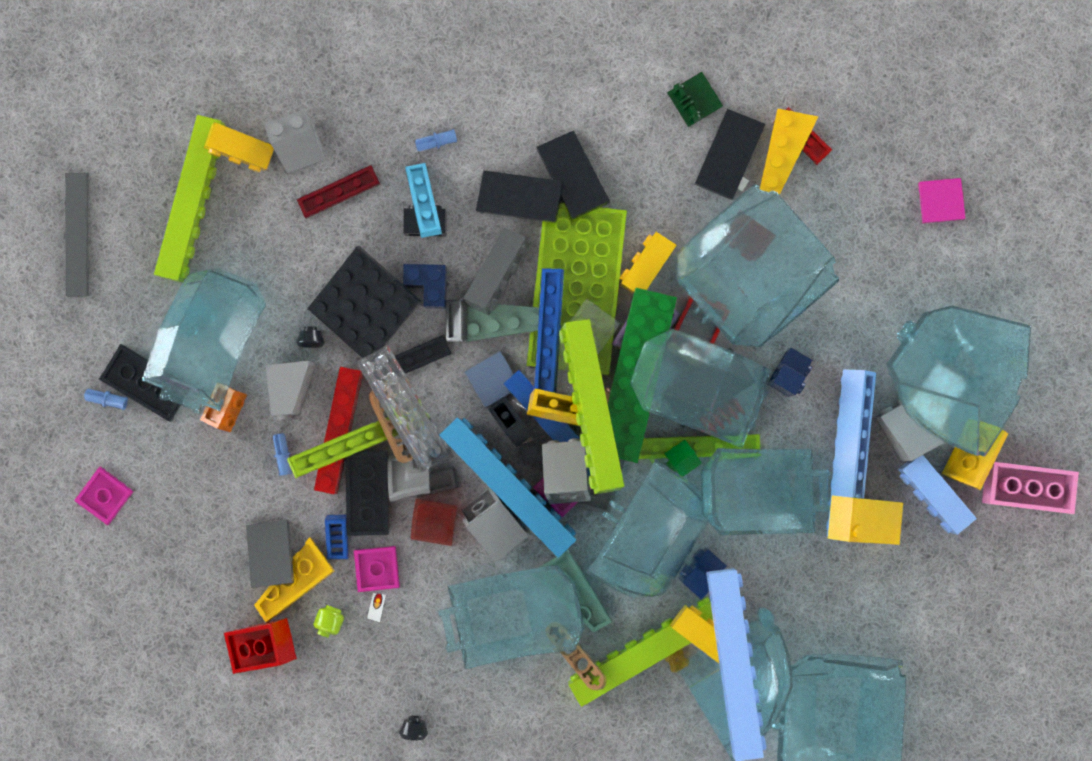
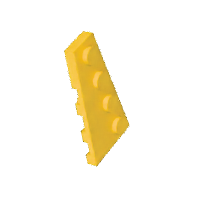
M777 109L759 191L780 195L819 116Z
M311 537L308 538L302 549L293 557L294 583L269 586L254 604L265 622L272 620L335 572Z

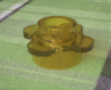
M683 649L664 658L669 663L670 670L674 673L689 665V660L685 658Z

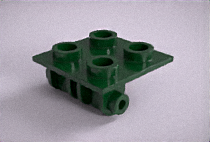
M703 72L698 73L682 84L680 82L673 86L672 90L667 92L688 127L723 107Z

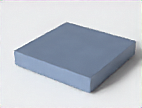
M501 351L465 371L485 408L511 394L503 383L513 375V372Z

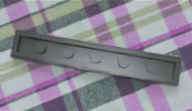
M86 172L65 173L67 297L89 296L88 174Z

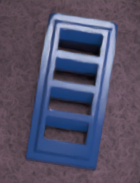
M346 514L327 515L325 518L327 559H348ZM331 524H342V526H331ZM331 531H342V534H331ZM332 540H342L343 543H332ZM332 548H343V552H332Z

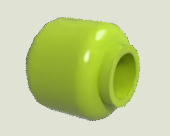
M326 605L325 608H320L313 623L314 628L318 629L317 634L329 638L330 634L337 635L344 621V616L341 614L342 611Z

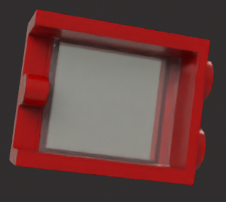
M692 292L669 339L703 357H707L730 310L726 309L727 306L721 302L715 301L714 303L708 300V296L701 292Z

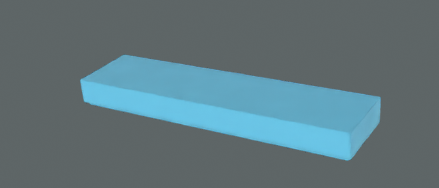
M426 163L406 166L407 179L421 238L442 234Z

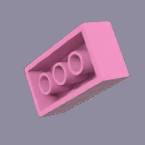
M994 462L984 482L982 503L1075 514L1079 472Z

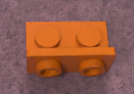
M217 382L200 420L217 429L231 432L244 405L247 394Z

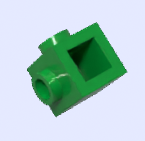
M685 439L665 453L669 460L666 463L672 473L677 471L681 478L702 464L695 451Z

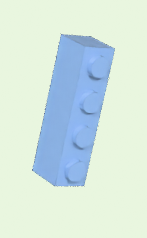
M924 455L913 461H907L898 469L901 473L899 475L901 480L906 485L910 484L914 488L913 494L920 501H925L928 505L926 508L933 517L937 516L942 521L940 526L948 534L951 532L958 535L977 519Z

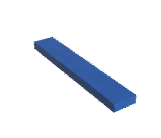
M542 269L534 389L556 393L564 270Z
M518 370L503 384L523 407L528 410L530 394L533 392L534 386ZM532 416L553 440L568 442L569 439H580L567 423Z

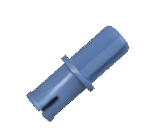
M454 129L438 134L434 132L431 136L415 140L418 151L434 147L439 149L442 145L457 142Z
M87 389L84 394L86 401L102 404L103 407L111 406L125 410L128 402V397L114 395L110 391L101 392Z
M284 433L273 435L276 452L274 457L277 458L279 476L291 474L292 470L287 461L291 452H288L286 436Z

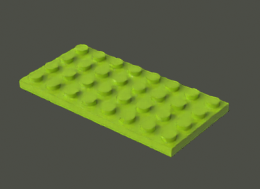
M560 203L557 222L542 221L533 307L540 308L542 269H563L561 328L566 322L590 319L601 374L609 375L627 210L600 207L572 220L564 203ZM538 331L530 332L526 365L529 367H536ZM560 341L558 370L570 371L568 363L564 361L563 352L565 351V345Z

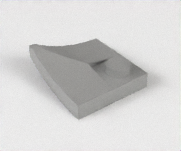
M429 453L416 454L414 459L408 463H401L395 456H388L390 502L409 496L430 493Z

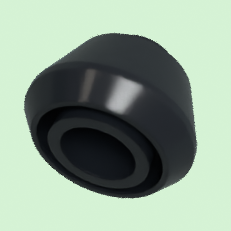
M304 326V330L300 331L296 343L299 347L319 348L323 347L325 341L322 332L317 331V327Z
M412 715L404 720L399 734L403 739L418 741L425 739L428 731L425 721L421 720L420 716Z

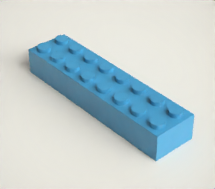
M457 417L439 436L559 558L576 541L574 536L576 531L568 523L564 526L559 521L561 516L553 508L549 510L545 506L547 501L539 493L534 495L530 491L532 486L524 478L520 480L515 475L517 471L510 463L505 465L500 460L503 456L495 448L489 449L486 445L488 441L482 434L478 433L476 435L471 430L474 426L466 418L461 420Z

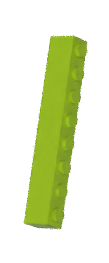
M201 115L196 116L154 275L183 283L184 279H187L189 276V259H192L195 254L193 244L200 235L199 222L205 216V200L209 199L211 194L210 181L216 176V159H220V157L209 154L208 149H205L204 145L211 125L214 122L226 126L221 120Z
M590 319L566 322L559 331L561 343L565 345V351L563 352L564 361L569 365L568 381L573 385L572 401L574 405H577L578 410L576 421L578 426L581 425L582 429L580 441L581 445L585 446L587 455L584 456L586 467L590 469L589 485L591 489H594V494L618 491L625 486Z
M707 596L697 602L698 606H696L702 612L700 616L706 621L708 618L713 620L711 601ZM668 618L661 623L662 627L654 630L652 628L642 634V639L638 641L633 639L627 642L623 650L618 652L616 649L606 655L607 659L601 663L599 660L595 661L596 665L606 676L607 682L603 689L598 691L590 689L577 673L570 676L571 680L568 681V685L580 706L583 707L691 642L670 626L673 620ZM590 671L589 673H587V674L590 675V676L593 678V680H594V681L592 682V685H593V684H596V685H599V684H600L599 681H598V680L600 679V676H599V677L594 676V675L591 673V671Z

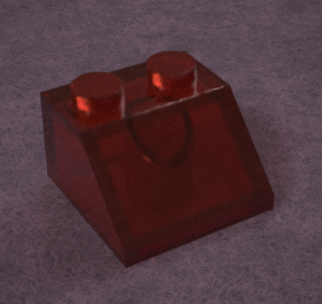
M421 498L415 499L411 539L452 546L459 505Z

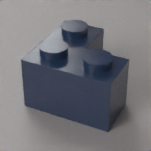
M403 264V285L406 288H424L423 306L426 309H446V265Z
M788 348L767 385L787 397L795 396L797 393L800 394L806 385L804 380L812 369L810 364L813 360L793 348Z
M708 548L704 550L699 549L693 556L695 560L691 565L686 564L679 571L681 576L678 578L701 600L709 592L706 572L724 570L727 567Z

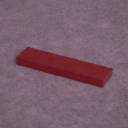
M372 165L296 200L305 219L380 185V182Z

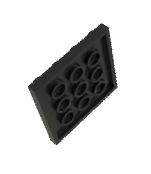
M357 246L307 309L369 364L422 301L363 248Z

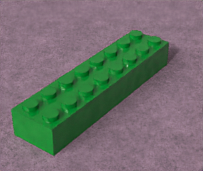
M635 288L607 402L619 459L638 463L677 300V297Z

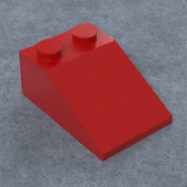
M287 618L224 633L233 674L281 666L297 659Z

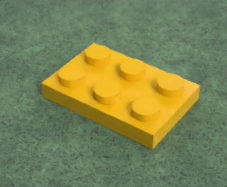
M969 418L942 475L981 490L1008 433Z

